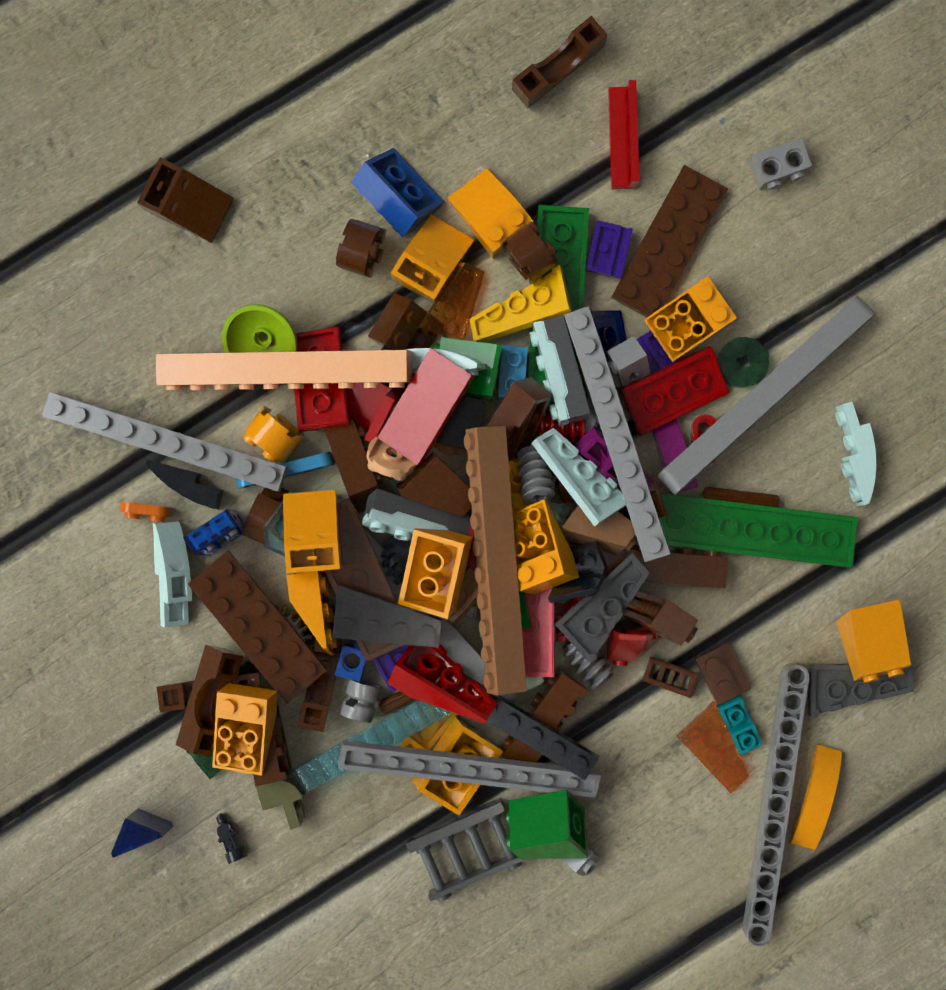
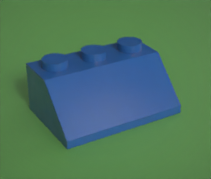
M394 148L365 161L351 181L359 193L374 206L376 211L402 237L415 231L431 214L433 215L445 203Z

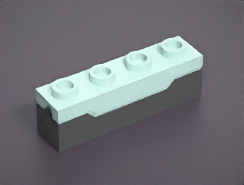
M564 315L534 322L533 331L529 332L532 346H537L540 354L536 356L539 371H544L546 380L542 381L543 387L552 394L553 404L549 405L552 420L557 419L558 425L563 426L568 423L571 424L589 419L590 410Z
M376 489L368 496L365 516L362 525L370 527L369 529L373 532H387L393 534L396 539L404 541L412 540L415 528L449 530L468 536L471 526L470 518L460 517L380 489Z

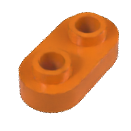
M121 502L119 512H125L124 518L140 519V514L150 515V521L165 522L166 517L171 518L172 507Z

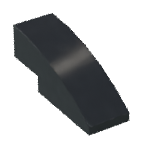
M147 460L146 465L169 488L197 504L219 510L224 490L199 484L202 474Z

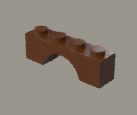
M590 16L570 33L565 42L554 53L537 64H531L512 80V91L528 109L602 49L606 43L607 33Z
M205 645L176 741L178 747L192 754L213 756L217 691L228 683L237 680L243 659L242 655L226 648Z

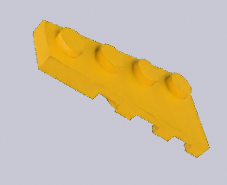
M560 264L552 268L551 273L540 277L523 290H516L511 293L507 300L500 304L496 302L470 318L473 341L485 343L532 327L534 322L572 312L564 273Z

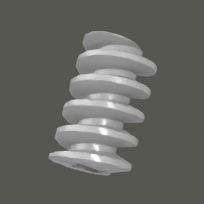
M526 446L520 449L517 453V458L519 460L518 467L520 469L519 475L521 478L523 503L534 504L543 499L548 500L552 498L555 492L552 489L554 484L551 480L552 472L550 467L534 446Z
M570 641L563 647L568 649L564 655L565 658L574 657L570 665L580 664L576 673L586 672L583 682L592 680L593 683L589 688L590 691L603 685L614 675V673L610 674L613 670L612 665L604 666L607 658L604 656L597 658L601 652L600 649L590 664Z

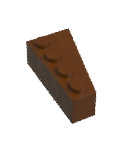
M561 669L557 671L556 677H548L544 683L547 685L546 689L542 694L538 692L530 703L533 708L529 712L558 731L561 730L563 725L561 720L563 718L567 719L575 711L578 696L584 699L589 692L584 685ZM508 735L501 745V748L504 749L502 757L505 759L537 762L542 755L511 735Z

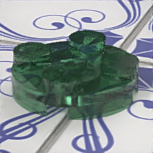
M750 337L734 338L721 348L717 357L725 382L735 388H746L755 385L765 377L769 368V353L760 342ZM745 356L747 357V362H749V367L745 366L743 369H740V363L736 362V360Z

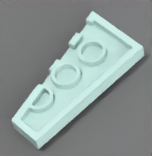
M554 428L537 437L531 443L594 527L626 506L622 492L616 488L617 483L610 477L606 479L596 470L597 466L591 460L583 459L578 454L579 450Z

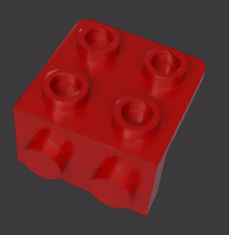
M354 383V388L346 389L349 419L353 418L356 425H362L368 431L364 439L371 442L372 439L379 436L402 393L394 388H389V385L385 383H379V388H364V383Z

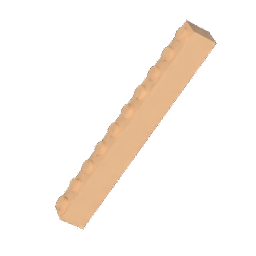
M412 351L156 354V385L166 386V390L169 391L181 390L182 385H190V390H206V385H214V390H230V385H239V390H254V385L263 384V389H279V384H288V389H304V384H313V389H329V384L338 383V388H354V383H364V388H379V383H389V388H405V383H410L412 379Z

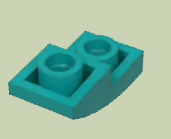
M740 695L720 705H716L727 732L740 756L763 745Z

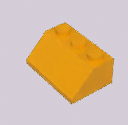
M415 528L398 605L445 619L452 616L457 609L473 537L449 530Z
M456 716L432 749L433 751L499 758L503 752L502 749ZM416 777L412 779L418 791L457 815L461 814L480 786L478 784Z

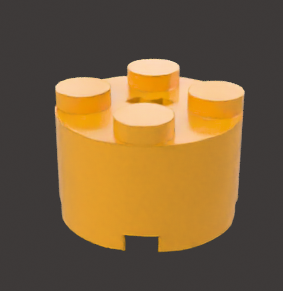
M263 406L244 430L245 435L243 439L254 447L258 445L263 449V456L271 462L275 463L276 460L280 463L286 462L304 439V435H298V429L280 414L274 417L269 414L272 409Z

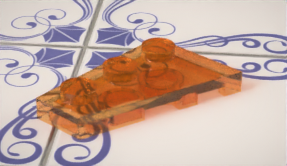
M712 701L677 737L714 777L732 793L749 777V774L715 702Z

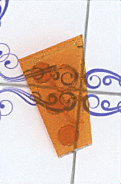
M459 263L422 320L419 328L444 338L465 340L485 271L467 263Z

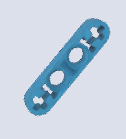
M326 452L279 465L288 467L286 478L332 466L334 461L332 453ZM235 478L238 489L256 485Z

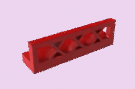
M629 80L627 87L608 88L611 190L636 189L639 183L636 80Z

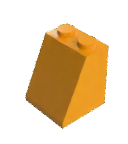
M899 599L849 610L836 622L854 681L863 680L864 683H870L879 680L880 675L888 674L889 678L904 674L903 670L911 666L902 607Z

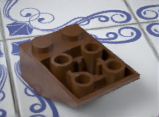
M160 157L137 203L144 211L212 243L234 198L187 170Z

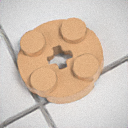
M375 437L369 443L367 466L371 471L403 481L407 478V475L412 474L416 470L417 465L379 438Z

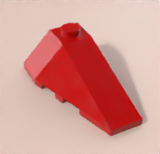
M613 628L608 637L607 659L613 660V665L628 666L629 661H637L662 637L648 630Z
M440 644L439 648L410 645L395 664L387 683L410 698L484 724L497 705V702L476 681H471L463 673L464 668L459 663L454 664L447 656V651Z

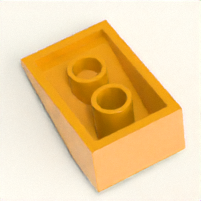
M488 168L447 198L492 259L503 251L500 245L503 240L524 224L534 223L517 199Z

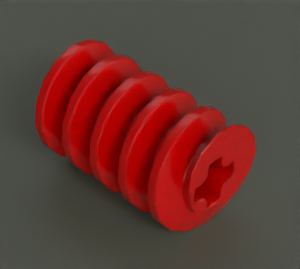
M549 409L546 416L543 415L533 441L537 434L541 436L554 428L563 437L567 438V436H570L571 442L575 444L577 437L581 439L585 435L586 420L559 426L557 419L552 420Z

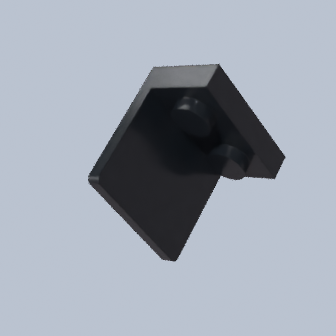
M462 396L436 442L466 450L464 446L466 429L481 426L486 402Z
M598 541L570 547L579 578L553 587L548 597L550 603H566L573 598L580 596L588 598L599 592L608 571V565Z

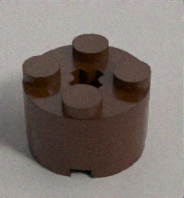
M350 219L342 234L345 236L343 243H339L336 266L371 278L375 270L374 263L379 264L383 255V249L380 248V244H383L387 229L360 220Z
M533 222L524 224L500 243L504 253L507 250L511 253L509 255L510 262L525 280H529V284H533L555 267L557 262L554 256L556 251L548 241L542 242L539 237L540 231Z

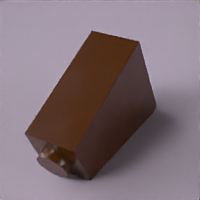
M434 452L397 488L399 494L404 498L460 517H463L466 513H472V504L468 498L470 487Z

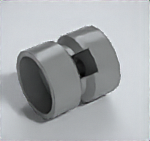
M349 680L346 694L349 697L344 699L340 714L356 721L372 723L376 709L373 703L378 701L382 687L363 680L360 682Z

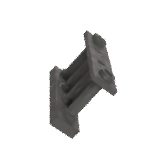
M501 798L407 838L406 846L409 853L416 851L417 854L421 855L435 887L429 890L428 897L430 902L436 899L438 902L446 900L452 896L451 892L503 869H516L523 864L522 861L526 860L518 858L508 848V835L500 819L502 817L501 813L505 812ZM485 820L488 823L491 822L505 854L504 858L492 863L476 829L478 828V823ZM462 830L468 834L482 866L470 873H467L453 840L454 834ZM437 841L444 843L458 878L445 884L429 850L431 848L430 844Z

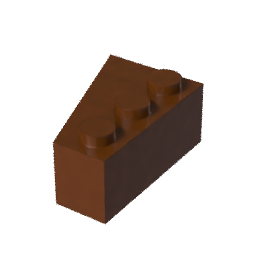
M531 377L515 381L510 386L508 393L486 426H506L508 462L517 459V453L520 449L531 445L552 397L550 392Z
M352 418L348 426L324 429L348 497L358 513L365 511L368 496L376 489L382 490L380 485L384 483L380 473L371 471L367 466L368 448H365L363 443L366 435L362 425L357 427Z
M278 700L276 719L264 774L262 776L253 774L255 787L286 780L293 772Z

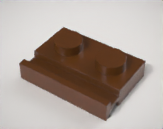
M728 642L694 658L717 705L751 689Z

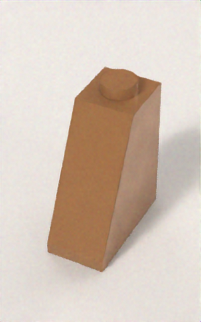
M577 505L560 527L566 541L580 545L598 541L602 551L616 555L623 549L629 551L637 541L632 522L619 511L594 527L579 505Z

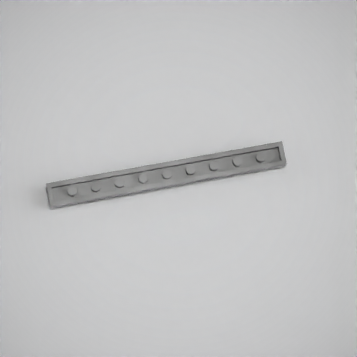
M587 306L564 315L644 562L671 555L591 310Z
M49 392L42 413V417L281 492L288 467L51 392Z
M342 740L338 761V769L548 793L567 790L571 795L596 798L601 778L600 771L592 769L587 779L583 780L560 765Z

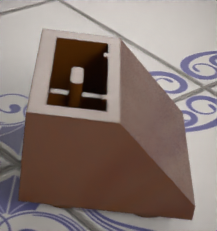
M394 293L368 337L387 350L430 348L443 324L412 300Z

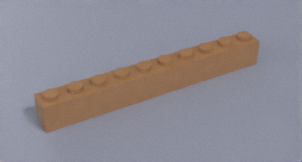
M506 426L466 429L464 446L468 454L466 472L470 479L468 498L472 504L470 523L474 530L472 549L476 556L475 579L479 590L477 605L481 615L479 631L483 640L481 657L485 665L483 683L487 693L493 695L526 692Z

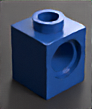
M351 641L350 645H343L335 676L356 682L362 680L366 661L357 642ZM351 653L358 655L360 659L359 666H349L346 661L347 655Z

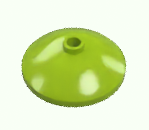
M249 304L238 308L227 318L222 329V346L225 353L297 352V338L291 323L282 313L267 305ZM261 332L266 333L268 339L263 338Z

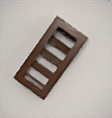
M650 656L642 681L692 698L701 673ZM657 664L660 665L661 668L659 670L657 679L652 678ZM666 668L671 670L665 683L662 682ZM677 671L681 674L677 686H674L672 683ZM688 675L690 680L687 689H683L685 677Z

